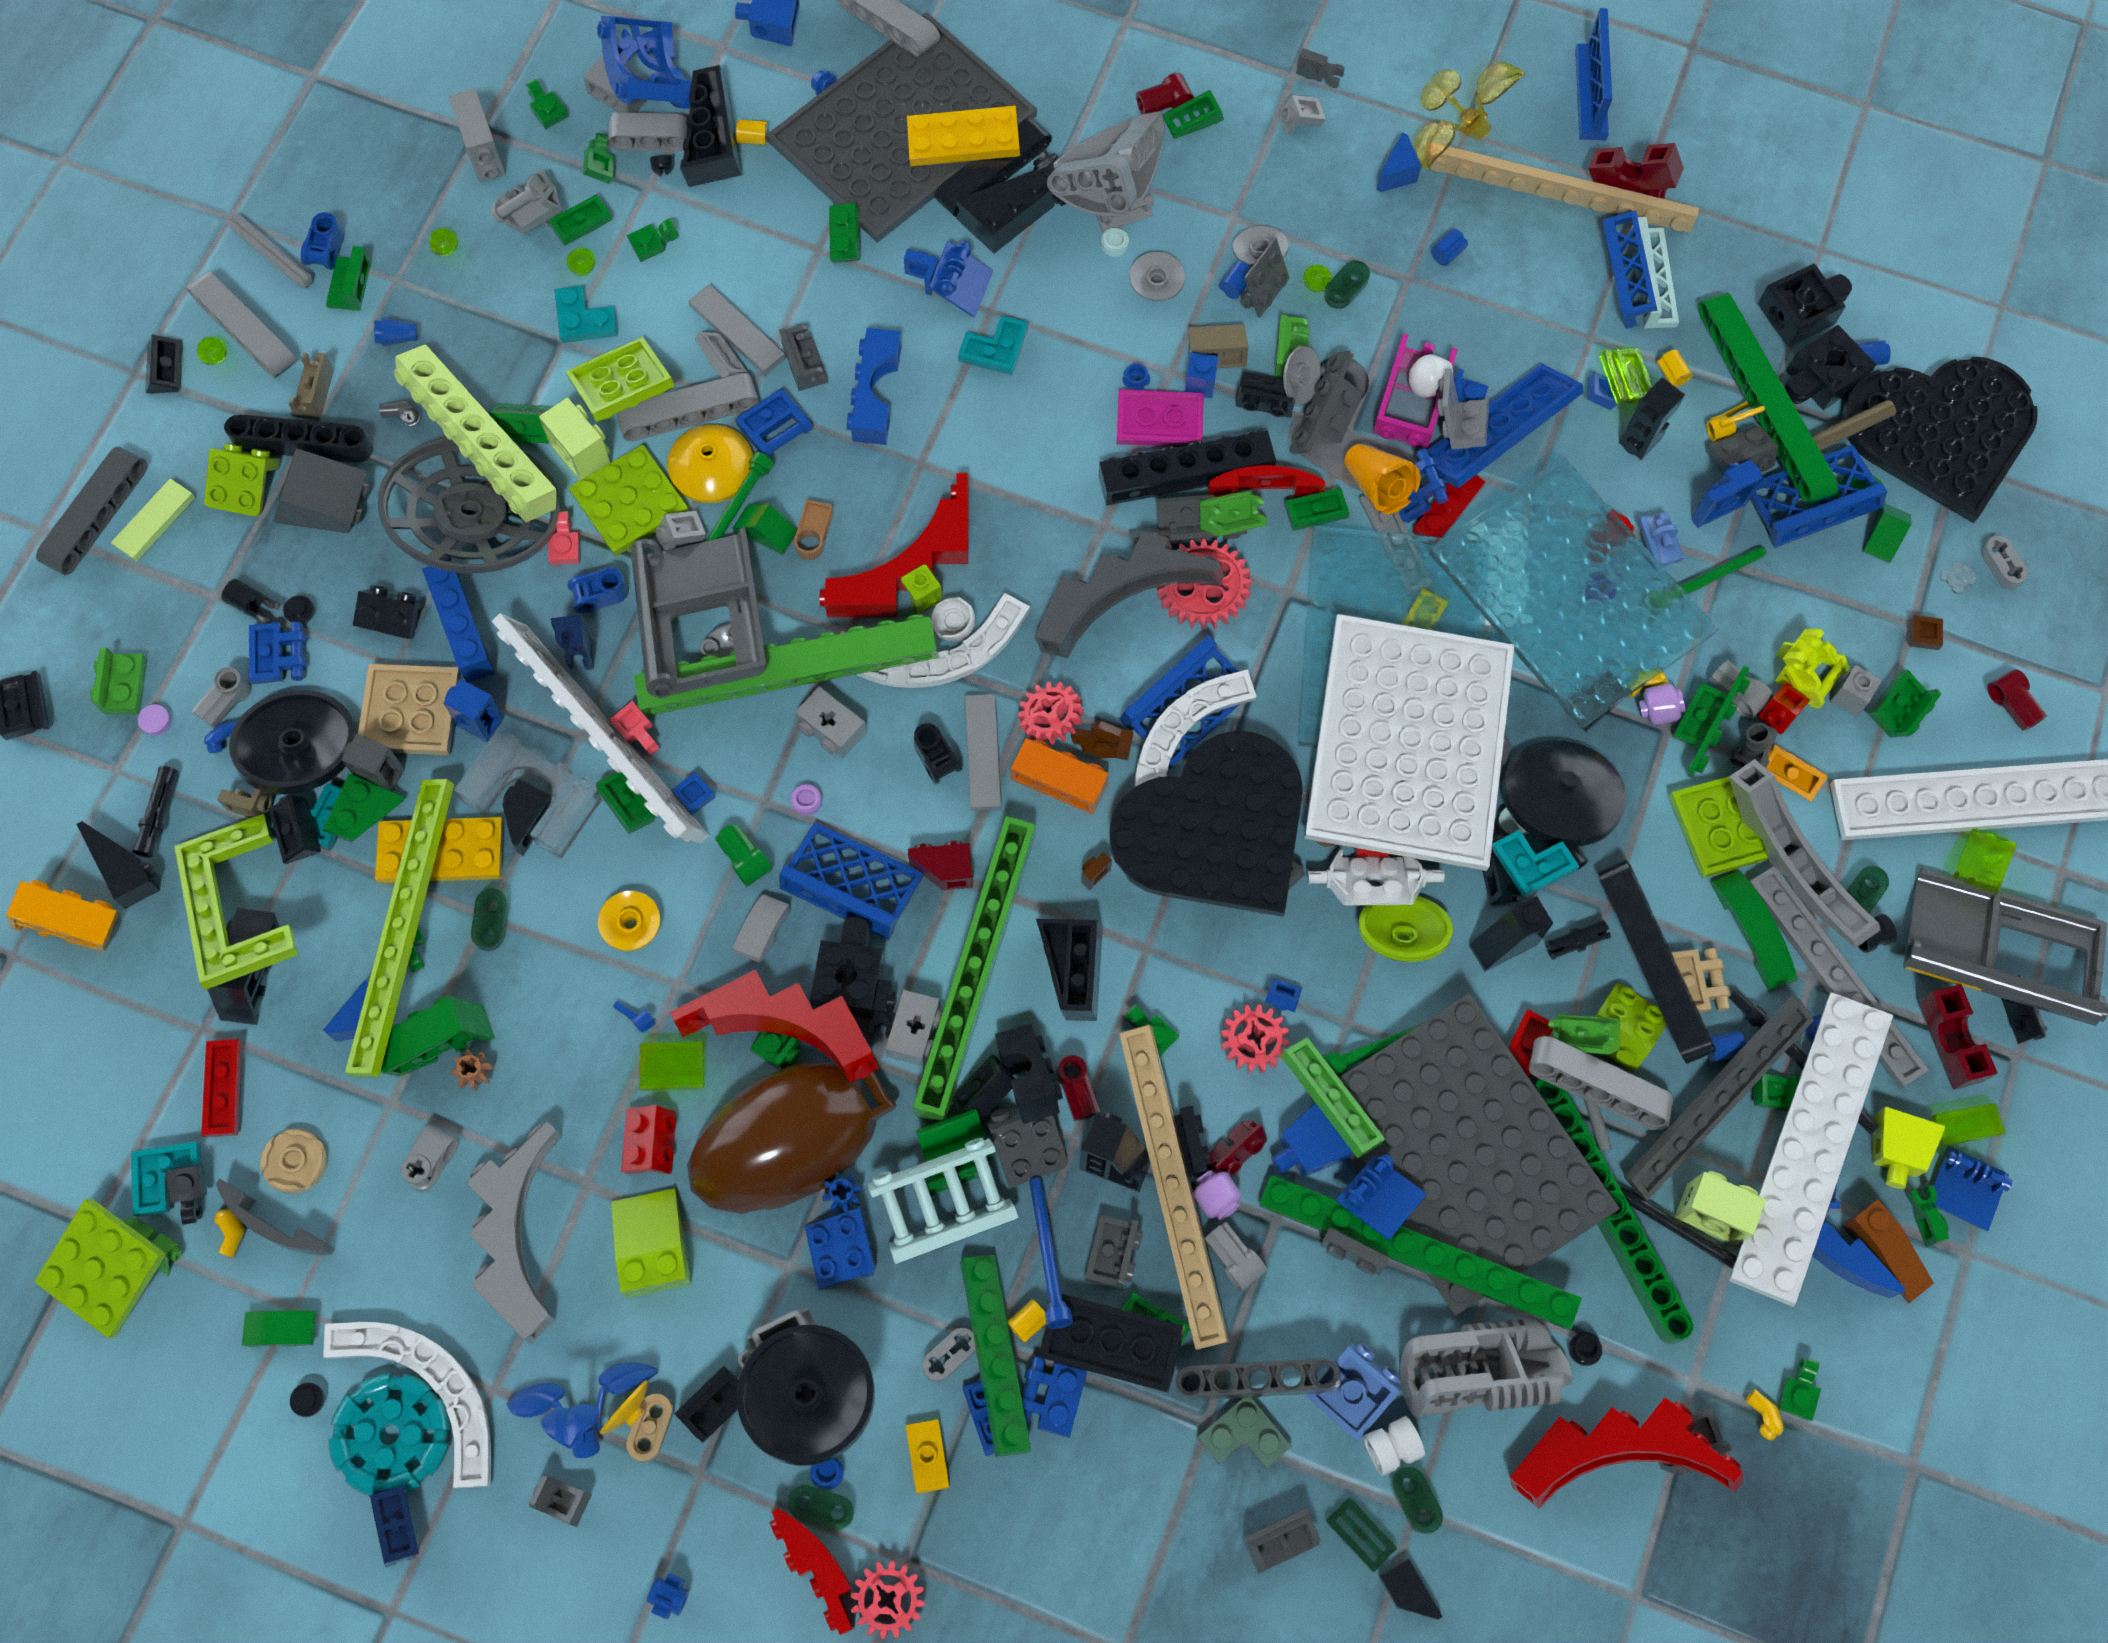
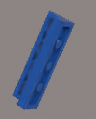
M1636 210L1603 219L1626 329L1637 326L1635 316L1657 311ZM1630 221L1633 222V228L1627 236L1617 232L1616 225ZM1628 244L1639 250L1632 260L1622 255ZM1633 268L1644 273L1637 284L1627 279ZM1640 292L1649 297L1650 303L1633 307L1632 300Z

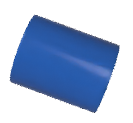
M1452 229L1432 247L1431 254L1436 262L1447 266L1468 246V240L1463 237L1461 231Z
M1236 261L1219 283L1220 290L1224 291L1227 297L1237 299L1247 287L1244 277L1251 267L1245 262Z
M1885 340L1858 344L1877 365L1889 363L1891 351L1889 343L1886 344Z
M1735 1031L1710 1036L1715 1045L1716 1052L1709 1054L1708 1058L1712 1063L1733 1059L1746 1045L1743 1033Z

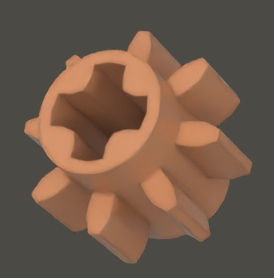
M468 1049L465 1056L454 1058L457 1063L456 1069L450 1071V1074L456 1078L461 1077L457 1082L460 1088L463 1089L469 1084L474 1091H477L478 1085L483 1082H490L487 1078V1071L493 1070V1066L490 1063H483L486 1060V1055L483 1052H480L475 1057ZM469 1067L477 1069L474 1074L467 1072Z

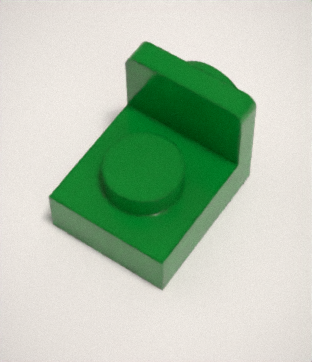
M762 1032L750 1050L778 1070H782L787 1065H794L800 1056L801 1051L799 1048L801 1046L798 1039L794 1036L790 1038L783 1034Z

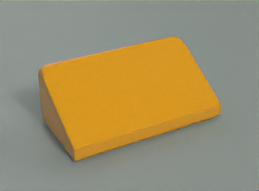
M1775 743L1767 757L1770 762L1766 769L1775 775L1776 781L1810 802L1828 778V775Z

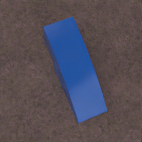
M1828 1221L1823 1222L1812 1254L1817 1261L1846 1281L1884 1297L1892 1298L1906 1290L1860 1238L1847 1243Z

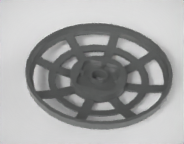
M439 439L410 450L389 468L382 479L378 492V512L381 524L388 537L410 557L425 565L457 573H486L515 566L540 551L550 540L557 527L560 505L556 484L549 472L539 461L524 451L523 453L556 488V509L550 512L551 517L545 533L529 530L532 520L527 523L523 520L520 528L505 524L506 514L513 511L510 509L508 502L504 503L502 497L494 491L492 484L488 480L485 485L463 483L461 476L486 477L481 476L475 466L457 467L453 452H460L452 439ZM441 455L445 469L429 475L418 485L403 476L407 470L419 462ZM446 479L450 481L451 486L443 490L438 496L427 491L438 482ZM395 484L410 493L406 505L407 519H395L388 516V500ZM419 500L434 506V517L416 519V507ZM467 510H472L476 514L466 515L463 512ZM438 528L446 537L440 544H437L428 538L421 529ZM393 529H411L418 540L433 551L425 555L404 542ZM498 533L513 537L507 543L491 549L487 541ZM522 540L536 542L527 550L513 557L500 561L496 558L497 555L511 550ZM459 541L475 543L479 552H461L451 549ZM446 555L459 559H483L485 563L459 564L441 559Z

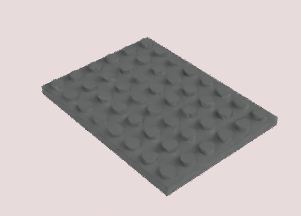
M927 12L921 16L934 24L940 34V41L924 54L917 57L892 40L887 41L766 134L767 142L834 204L856 203L859 206V227L877 243L935 197L936 190L944 181L971 162L963 161L910 166L907 116L1015 105L1018 125L1027 118L1031 117L1034 119L1037 116V108Z
M1470 993L1339 1077L1385 1138L1379 1146L1363 1156L1357 1158L1354 1153L1350 1156L1358 1171L1360 1172L1373 1156L1383 1157L1387 1154L1394 1160L1393 1170L1427 1194L1401 1225L1402 1227L1518 1273H1523L1620 1209ZM1427 1274L1454 1316H1457L1484 1298V1296Z

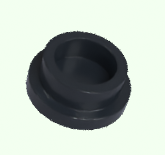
M305 596L291 597L284 604L283 614L291 623L301 622L306 624L313 617L314 605Z
M1578 1333L1569 1342V1354L1573 1361L1581 1366H1591L1597 1363L1602 1356L1601 1342L1591 1333Z
M314 1383L300 1384L293 1390L290 1396L292 1411L301 1417L316 1415L324 1405V1392Z

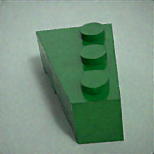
M448 995L435 1000L434 1005L426 1010L412 1012L407 1016L408 1019L400 1024H392L381 1071L382 1074L400 1077L437 1062V1056L455 1048L456 1053L467 1050L465 1044L478 1038H483L485 1042L494 1039L495 1036L484 1006Z

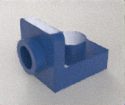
M1459 368L1456 378H1454L1459 403L1471 400H1485L1489 386L1462 378L1464 370Z

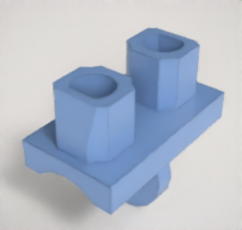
M1663 512L1656 516L1640 517L1638 523L1653 567L1660 568L1682 562L1684 556L1676 536L1678 530L1675 525H1672L1669 513Z

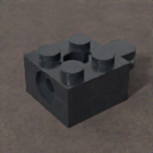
M1814 263L1767 285L1757 304L1789 347L1835 325L1846 307L1843 302L1850 294L1852 284L1842 274L1826 279Z
M1836 325L1795 354L1786 369V372L1791 377L1784 388L1794 404H1801L1812 398L1824 411L1849 394L1860 380L1871 374L1877 364L1839 325Z
M850 917L846 919L841 927L839 942L820 941L809 999L813 1010L842 996L853 1016L872 1019L878 981L882 979L885 958L883 949L869 947L871 930L868 922L863 918Z

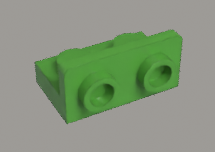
M100 648L99 657L94 661L96 678L95 685H92L90 689V698L103 714L140 713L147 658L143 654H112L108 648Z

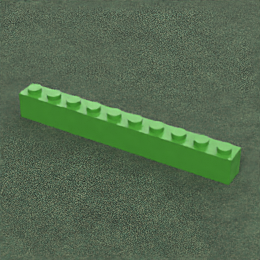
M918 614L909 616L907 621L895 623L893 620H887L878 623L877 627L866 629L864 626H857L848 629L847 633L836 635L835 632L820 634L817 639L812 640L796 638L790 640L789 644L782 646L766 644L763 645L766 670L762 674L669 695L665 698H658L647 692L644 670H642L641 674L634 675L639 710L645 716H651L938 659L939 656L930 616L924 617V615ZM735 651L731 652L730 656L727 657L706 656L701 658V662L691 664L686 661L677 662L678 678L734 667L736 665Z
M1005 816L913 1104L914 1116L934 1122L947 1119L1034 842L1035 824Z

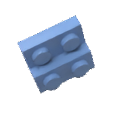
M1351 1342L1334 1362L1342 1375L1339 1388L1331 1393L1307 1394L1306 1397L1358 1442L1400 1393L1402 1386L1398 1383L1401 1379L1400 1376L1393 1369L1386 1365L1382 1369L1372 1361L1375 1355L1369 1348L1362 1343H1359L1356 1347ZM1329 1368L1318 1383L1323 1385L1331 1383L1334 1379V1370Z

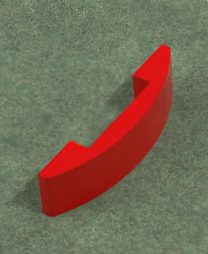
M1262 465L1235 469L1215 477L1209 481L1207 495L1214 494L1215 497L1237 493L1238 490L1293 489V499L1324 492L1326 485L1324 479L1303 470L1284 466Z

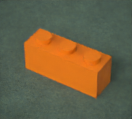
M1025 738L1010 769L1011 780L1092 815L1108 785L1109 773L1105 772L1104 768L1097 764L1089 763L1088 765L1079 761L1075 755L1069 752L1062 751L1060 753L1051 749L1047 743L1035 739L1032 741Z

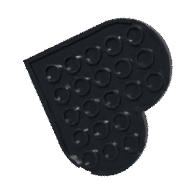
M1971 357L1968 360H1951L1940 366L1931 377L1916 370L1899 367L1890 371H1874L1860 380L1850 392L1844 404L1843 421L1886 400L1892 401L1896 414L1849 436L1850 443L1854 445L1861 456L1872 464L1974 524L2034 432L2037 424L2038 409L2033 404L2030 396L2032 390L2029 385L2013 369L1992 359Z
M1247 731L1225 732L1213 736L1200 744L1192 752L1185 763L1181 777L1150 779L1135 786L1121 799L1115 808L1110 823L1109 844L1113 859L1131 883L1149 893L1284 917L1303 793L1299 769L1291 755L1281 745L1266 736Z

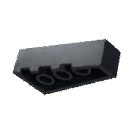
M716 65L694 70L689 97L690 111L686 119L687 134L683 142L684 156L680 164V170L688 187L742 175L728 84L721 67Z

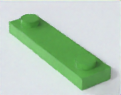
M1308 1037L1284 1050L1280 1055L1357 1158L1376 1148L1385 1140Z

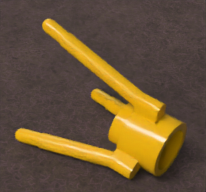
M1746 401L1721 415L1712 417L1706 423L1710 440L1716 442L1732 436V434L1736 433L1735 422L1763 412L1765 407L1760 406L1733 416L1750 407Z

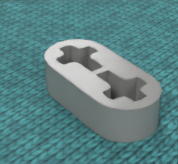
M1993 536L1984 544L1981 549L1982 558L2002 587L2011 590L2021 586L2028 577V569L2011 542L2003 536ZM1992 548H1994L1995 550H1996V549H2000V550L2002 551V553H2000V552H1995V553H1994V552L1992 551ZM2007 573H2016L2017 577H2010Z
M957 1328L925 1356L922 1366L923 1372L929 1380L934 1382L946 1380L976 1352L973 1332L966 1328ZM960 1336L964 1339L968 1336L971 1339L968 1342L970 1349L967 1352L960 1349L952 1355L950 1351L957 1345L955 1338ZM948 1355L950 1359L943 1365L944 1373L940 1374L936 1371L932 1374L929 1372L932 1367L931 1359L935 1358L937 1361H940Z

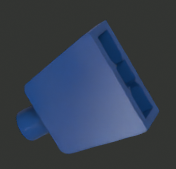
M752 0L751 4L737 2L735 18L748 20L750 33L755 38L792 46L800 1Z
M1315 1103L1281 1134L1279 1141L1284 1150L1272 1156L1271 1160L1281 1174L1296 1166L1300 1174L1306 1177L1348 1160L1353 1152Z

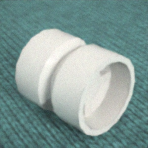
M1407 1416L1389 1423L1387 1432L1380 1428L1363 1435V1441L1369 1457L1381 1476L1396 1471L1400 1467L1401 1460L1406 1464H1410L1425 1457L1422 1441Z

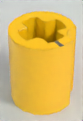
M738 120L736 126L737 144L767 145V121Z
M1677 349L1665 353L1657 361V365L1667 381L1676 388L1688 382L1693 376V373Z
M1032 1299L1007 1321V1325L1025 1344L1046 1325L1045 1311Z

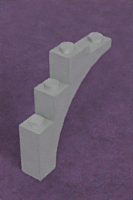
M1754 759L1729 776L1743 823L1763 840L1769 862L1790 880L1792 889L1815 919L1820 917L1854 948L1879 932V922L1864 910L1842 887L1799 829L1783 799L1775 775Z
M548 1122L543 1126H536L528 1134V1141L519 1149L515 1148L503 1159L504 1164L500 1168L490 1159L486 1164L481 1163L470 1174L471 1179L467 1182L493 1209L489 1214L484 1213L479 1216L472 1225L473 1229L468 1234L495 1260L491 1265L489 1263L484 1265L474 1277L476 1280L471 1286L530 1344L556 1320L540 1301L528 1277L522 1254L521 1239L524 1203L532 1179L545 1156L562 1137Z

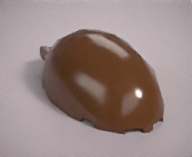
M827 1062L794 1064L761 1077L720 1108L699 1134L687 1164L691 1192L712 1209L746 1214L750 1211L782 1208L825 1188V1181L832 1183L836 1180V1173L840 1175L851 1167L872 1139L877 1125L875 1120L894 1110L897 1104L894 1100L889 1099L874 1071L869 1076L863 1078L879 1105L873 1110L869 1108L856 1082L849 1083L842 1070L835 1064Z

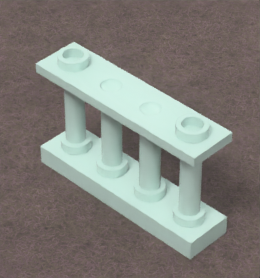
M973 1139L965 1144V1148L895 1174H891V1172L881 1173L873 1178V1182L867 1184L872 1198L882 1195L896 1235L894 1241L888 1243L895 1264L1018 1218L1015 1206L1010 1198L1004 1200V1198L999 1196L986 1155L996 1152L990 1139ZM974 1160L988 1201L985 1204L986 1207L976 1211L969 1209L955 1168ZM940 1172L944 1173L957 1211L955 1219L944 1223L938 1219L924 1179ZM910 1183L913 1184L927 1224L924 1227L925 1230L914 1234L907 1230L894 1189Z

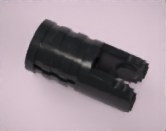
M238 579L230 580L224 587L221 595L224 603L236 607V609L243 611L244 614L262 624L272 623L273 620L266 614L257 611L261 604L276 610L281 605L279 602L249 587Z

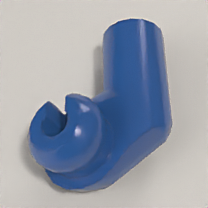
M237 721L218 724L205 736L204 744L207 745L209 753H218L224 749L222 741L231 736Z

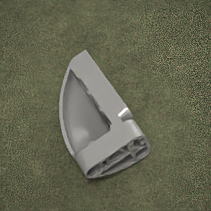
M1162 112L1142 114L1116 124L1068 150L1054 162L1055 170L1047 180L1049 191L1063 202L1087 213L1102 216H1120L1125 214L1134 203L1143 201L1155 176L1165 137Z

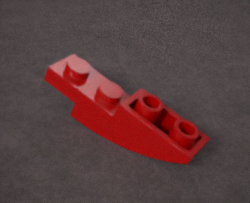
M778 1508L771 1511L774 1520L769 1523L777 1541L783 1538L788 1552L784 1553L783 1556L790 1572L793 1573L797 1570L798 1575L801 1577L811 1572L814 1574V1578L809 1581L817 1599L823 1597L829 1610L823 1612L831 1632L838 1630L839 1635H844L854 1630V1626L841 1599V1596L853 1591L835 1557L823 1542L798 1520Z

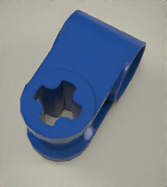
M318 213L311 220L306 240L301 248V261L304 265H311L313 263L324 265L326 269H334L336 258L344 241V234L331 213Z
M605 568L587 575L576 576L567 583L568 589L573 592L575 600L573 604L574 611L579 614L591 613L606 606L619 604L627 598L629 593L620 571L615 568ZM618 583L616 587L607 589L610 584Z

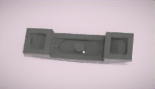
M220 1178L217 1181V1189L227 1207L244 1225L255 1233L279 1246L300 1253L332 1255L335 1248L300 1227L292 1238L249 1212L256 1202L255 1199Z

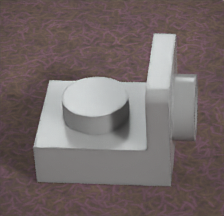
M1291 95L1279 111L1284 131L1288 134H1291L1298 124L1321 127L1326 121L1320 101L1315 97Z
M696 511L664 514L656 529L657 541L659 544H662L664 551L674 549L676 544L703 541L706 536Z

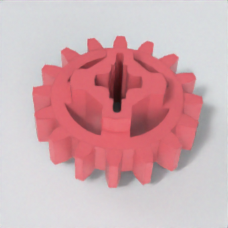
M1047 682L1045 689L1037 685L1034 695L1029 692L1026 693L1029 699L1028 702H1020L1019 704L1023 710L1018 713L1021 721L1019 724L1030 740L1036 738L1045 742L1048 739L1050 744L1054 745L1056 738L1060 737L1064 742L1066 741L1065 734L1067 732L1071 734L1076 733L1073 725L1082 724V720L1079 715L1084 714L1081 706L1082 702L1078 694H1075L1073 688L1069 686L1065 689L1062 682H1059L1056 687H1053L1051 682Z
M1258 1004L1255 1011H1251L1249 1005H1245L1243 1014L1237 1010L1233 1011L1234 1021L1231 1019L1225 1020L1224 1026L1229 1030L1221 1031L1220 1037L1227 1040L1222 1043L1221 1050L1230 1051L1226 1058L1228 1062L1234 1059L1238 1061L1236 1069L1239 1070L1243 1065L1248 1066V1074H1252L1254 1067H1258L1262 1074L1265 1073L1267 1064L1274 1069L1278 1064L1276 1058L1282 1059L1280 1055L1284 1051L1281 1048H1288L1290 1042L1282 1037H1285L1289 1030L1288 1028H1280L1283 1021L1282 1017L1272 1018L1273 1009L1263 1013L1260 1004ZM1258 1021H1261V1022L1265 1023V1024L1268 1025L1269 1027H1266V1026L1262 1025V1024L1259 1023ZM1244 1023V1032L1234 1037L1237 1027ZM1251 1031L1255 1038H1261L1259 1045L1255 1044L1254 1040H1249ZM1275 1042V1048L1266 1056L1265 1047ZM1241 1051L1251 1055V1057L1242 1054Z
M890 1561L888 1569H884L881 1562H877V1571L875 1573L866 1568L864 1573L867 1579L865 1581L856 1579L855 1584L860 1587V1592L851 1593L850 1597L858 1600V1605L854 1606L851 1611L852 1613H861L862 1617L857 1622L859 1626L865 1623L870 1625L867 1634L872 1635L876 1629H879L881 1639H886L888 1631H892L894 1637L899 1638V1628L904 1627L910 1632L912 1630L909 1623L911 1618L915 1620L921 1619V1616L915 1611L917 1607L925 1606V1602L917 1598L918 1594L924 1592V1587L914 1586V1583L919 1578L917 1574L910 1577L906 1576L908 1566L904 1565L900 1571H897L895 1561ZM895 1576L900 1578L901 1581L894 1586L885 1585L880 1577ZM870 1586L874 1592L873 1604L866 1609L865 1596ZM878 1586L889 1594L896 1593L897 1596L893 1601L898 1614L888 1606L881 1608L880 1603L883 1598ZM910 1591L911 1604L906 1614L902 1608L903 1596ZM881 1614L891 1615L896 1623L881 1624L876 1622L875 1619Z

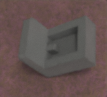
M544 1474L534 1490L529 1507L577 1527L592 1494Z

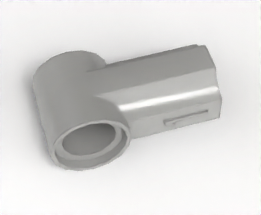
M1727 660L1714 672L1709 681L1723 693L1729 694L1740 670ZM1751 680L1745 694L1738 693L1734 703L1738 704L1736 711L1741 716L1752 719L1773 698V694L1770 688L1762 681Z
M224 667L216 672L213 681L214 685L192 710L196 716L213 728L218 725L236 702L244 701L251 693V685L248 680L233 667ZM237 681L232 688L228 689L232 682Z
M1227 1222L1218 1226L1204 1238L1205 1243L1224 1265L1226 1275L1238 1290H1245L1267 1272V1268L1260 1257L1251 1248L1247 1249Z

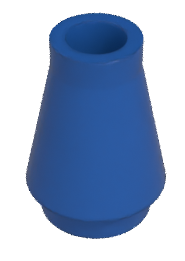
M381 318V321L374 320L375 344L388 346L408 341H417L416 324Z

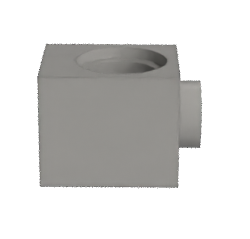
M1855 665L1842 680L1830 702L1857 717L1872 699L1882 679Z

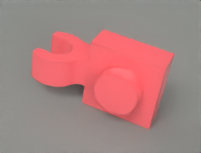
M568 511L559 512L556 527L557 533H554L548 541V561L550 565L580 564L578 532H571V518H568Z
M633 701L609 719L629 745L637 739L650 756L660 749L646 732L653 725Z

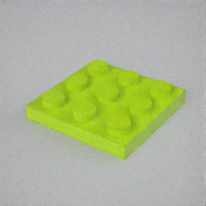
M643 336L565 371L570 383L595 422L609 419L620 411L635 407L640 402L653 396L661 395L666 390L675 387L672 377Z
M643 444L568 487L573 498L615 557L630 549L636 541L647 539L654 535L664 514L689 511L687 505Z
M1729 776L1671 792L1669 799L1702 879L1769 860L1763 840L1743 823Z
M85 1199L34 1282L109 1339L116 1337L166 1253L94 1199Z

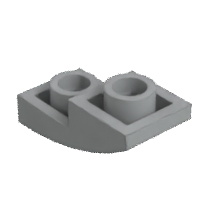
M762 894L747 916L732 947V952L760 963L775 943V932L790 913L789 904Z

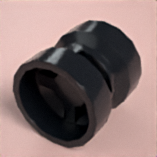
M1886 914L1873 917L1879 922L1880 931L1858 946L1862 952H1871L1877 949L1880 944L1886 946L1897 940L1896 928Z

